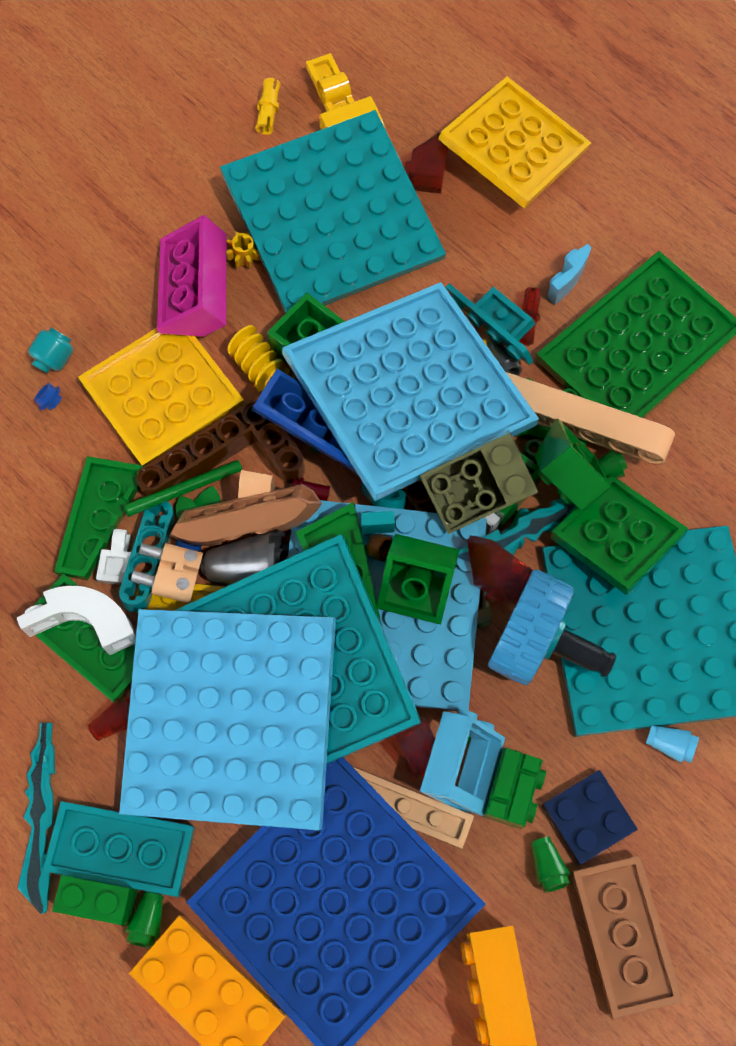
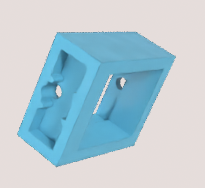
M458 709L457 714L443 711L420 792L463 812L484 816L506 737L494 731L495 726L493 724L477 720L478 715L464 709ZM468 737H471L470 745L468 748V752L466 755V759L457 787L455 786L456 779L458 776Z

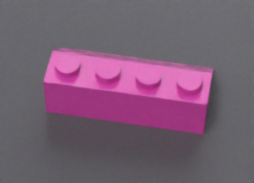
M205 215L161 238L157 331L160 333L204 337L226 326L227 234Z

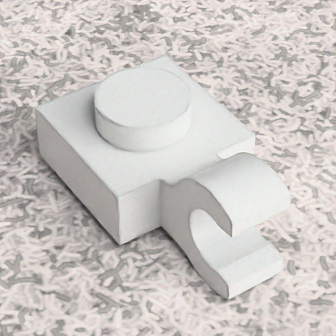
M114 529L111 550L101 549L96 580L99 583L122 584L131 552H127L131 540V535L127 534V530Z

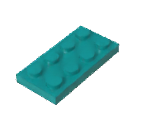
M61 801L42 871L180 898L196 827L142 816L122 815L116 811Z

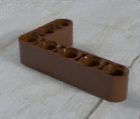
M252 400L142 467L137 474V483L144 497L210 471L253 443L257 445L278 476L284 482L293 483L294 478L300 480L304 476L303 455L288 433L279 426L264 418L258 422L250 421L255 416H261L252 411L257 401ZM229 432H237V433H238V434H237L235 437H233V438H226V437H225V435H226L227 433H229ZM273 438H277L280 440V442L275 445L267 444V442ZM203 448H212L207 454L199 453ZM289 461H294L297 463V465L293 468L283 467V465ZM177 464H186L182 470H173ZM160 480L156 486L147 487L150 481Z

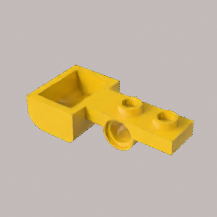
M331 53L306 61V69L327 111L319 114L320 129L373 110L377 111L385 128L383 119L371 96L354 101L348 78L344 72L339 71Z

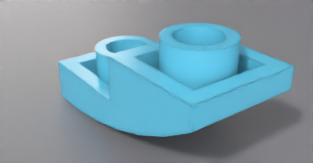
M586 244L579 250L573 249L564 258L562 272L557 273L550 280L547 298L553 305L561 301L579 281L590 254L591 246L589 244Z

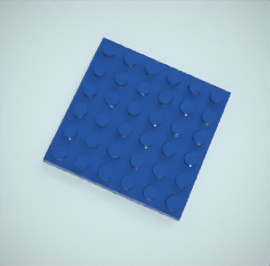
M344 757L326 765L322 830L262 826L186 902L314 1046H354L486 904Z

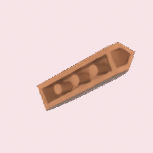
M301 484L184 510L170 536L193 545L214 546L221 545L223 538L234 540L246 533L255 532L256 534H263L273 528L282 532L304 523L319 509L322 502L314 490Z

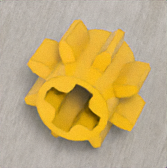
M236 232L232 240H226L227 248L229 249L226 251L227 260L234 259L236 268L240 266L251 268V263L254 260L260 261L259 254L249 233Z

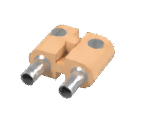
M142 543L139 554L159 559L160 564L155 576L133 571L131 582L152 587L151 594L190 604L203 552L165 543L164 548Z

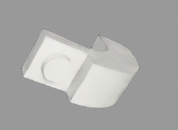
M62 586L44 591L43 594L47 604L34 605L28 608L25 614L16 617L21 630L29 637L67 621L89 623L94 626L102 647L109 655L127 648L136 642V631L122 609L105 594L87 587Z

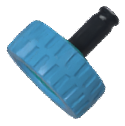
M533 570L488 662V667L508 679L522 685H529L543 659L549 660L552 653L591 672H597L601 677H607L616 660V654L614 652L609 653L603 647L564 629L567 623L564 615L574 594V588L552 575L539 570Z

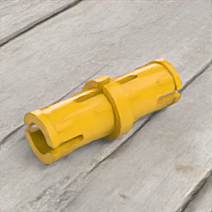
M275 78L264 79L262 96L257 103L259 114L255 129L259 133L263 126L261 133L263 135L272 134L275 114L279 111L277 100L281 84L277 80L275 87H273Z

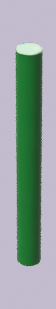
M239 460L220 466L123 505L125 513L130 517L241 472L242 466Z

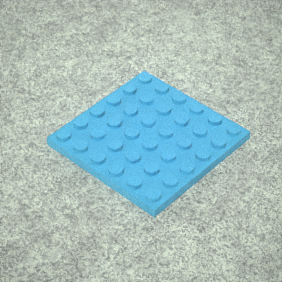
M441 282L283 347L282 350L285 360L374 501L421 480V474L494 436L510 430L513 437L536 426L539 421L535 412Z
M320 500L322 504L319 509L304 523L291 529L287 559L304 551L295 532L350 503ZM355 504L361 533V513L394 511L395 532L375 534H383L393 539L396 533L460 550L484 537L486 534L487 518H482L448 534L438 513ZM362 534L364 546L368 545L370 541L368 538L373 534ZM484 548L474 552L461 553L460 557L457 558L441 625L378 609L383 631L415 707L458 712V709L469 711L482 567L468 561L483 560ZM366 553L378 603L386 561L375 560Z
M139 609L119 814L322 830L336 619L333 617Z

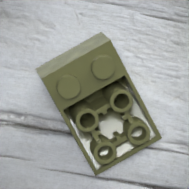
M510 430L494 436L420 475L448 534L538 493L537 487Z

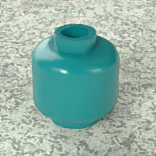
M50 327L49 331L40 330L28 349L29 355L34 358L32 365L47 374L50 369L61 371L74 351L70 344L71 339Z

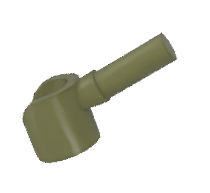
M481 584V609H478L476 629L491 625L492 610L489 607L488 584Z

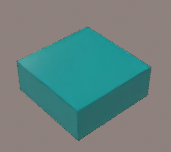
M394 511L361 513L362 534L395 532Z

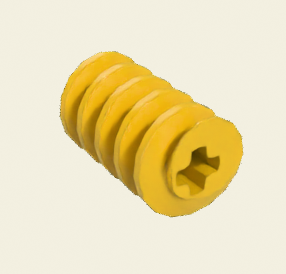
M248 325L239 330L230 340L228 353L231 357H234L235 362L241 366V369L248 375L250 381L255 383L257 390L262 392L277 368L287 375H290V370L286 367L283 368L284 362L282 359H276L277 353L275 351H269L270 344L263 342L262 334H256V327Z

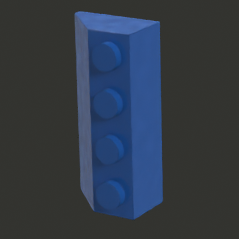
M277 368L254 404L252 411L341 464L344 468L357 474L301 383Z

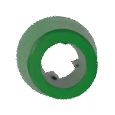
M543 837L531 842L537 885L542 886L544 893L557 891L570 885L568 878L570 872L552 843L551 838Z
M152 892L143 893V897L125 931L128 933L127 943L151 948L155 941L160 938L164 896Z

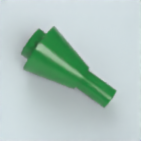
M609 450L599 459V463L607 478L611 474L616 478L625 477L624 470L628 467L620 452L615 454L613 450Z

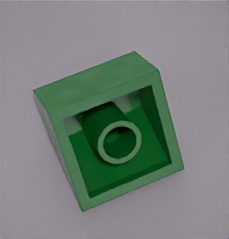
M557 418L552 423L535 455L539 467L537 474L547 485L553 483L558 488V494L567 504L573 502L580 510H583L610 488L611 485L598 458Z
M395 533L386 560L377 603L378 609L441 625L460 549Z

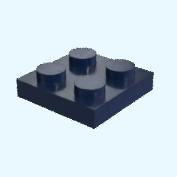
M601 770L596 771L542 804L543 809L578 866L638 830Z

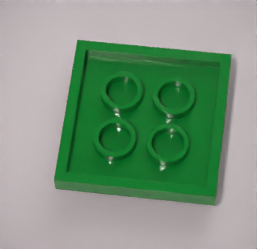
M611 474L607 478L611 487L583 510L577 507L552 530L550 538L627 595L686 535L688 528Z

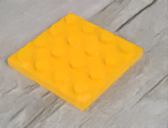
M508 76L444 128L438 140L524 209L580 158L591 144L588 139Z
M157 328L78 376L81 384L139 464L143 466L245 404L242 396L195 336L163 334L158 332Z

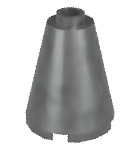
M272 530L210 549L201 559L202 574L206 575L207 579L211 582L231 585L287 559L289 544H283L282 537L287 535L284 531Z

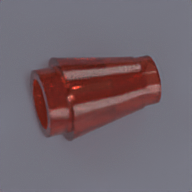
M128 696L122 699L117 698L88 725L91 734L97 741L127 729L130 698Z

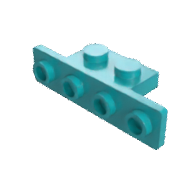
M450 283L445 287L459 308L467 313V318L475 327L479 328L482 325L487 330L486 334L497 345L502 342L507 347L505 349L515 361L518 362L522 359L528 365L533 362L528 349L519 342L535 325L532 317L494 286L476 304Z

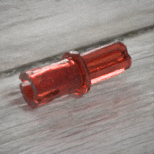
M528 287L525 289L522 310L533 318L535 325L519 340L524 346L533 345L537 322L540 321L541 316L538 314L541 291L539 288Z

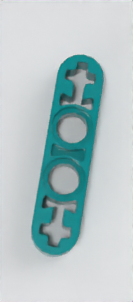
M168 501L144 511L119 591L122 605L127 611L138 612L139 609L147 608L151 601L152 587L142 584L139 585L141 596H136L135 600H130L129 596H133L136 591V583L131 582V577L136 566L143 562L152 565V569L145 574L152 576L157 574L160 560L141 555L139 551L141 544L149 536L160 538L159 544L155 547L164 548L165 543H168L174 524L173 508ZM160 512H164L165 515L160 516L158 527L156 526L155 516H158Z

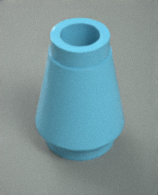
M652 725L646 744L680 763L683 761L692 763L699 737L691 735L692 731Z

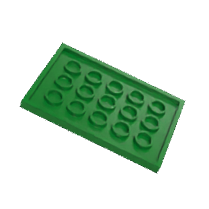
M658 251L536 354L535 360L566 389H574L579 397L645 418L736 337V317L662 252Z

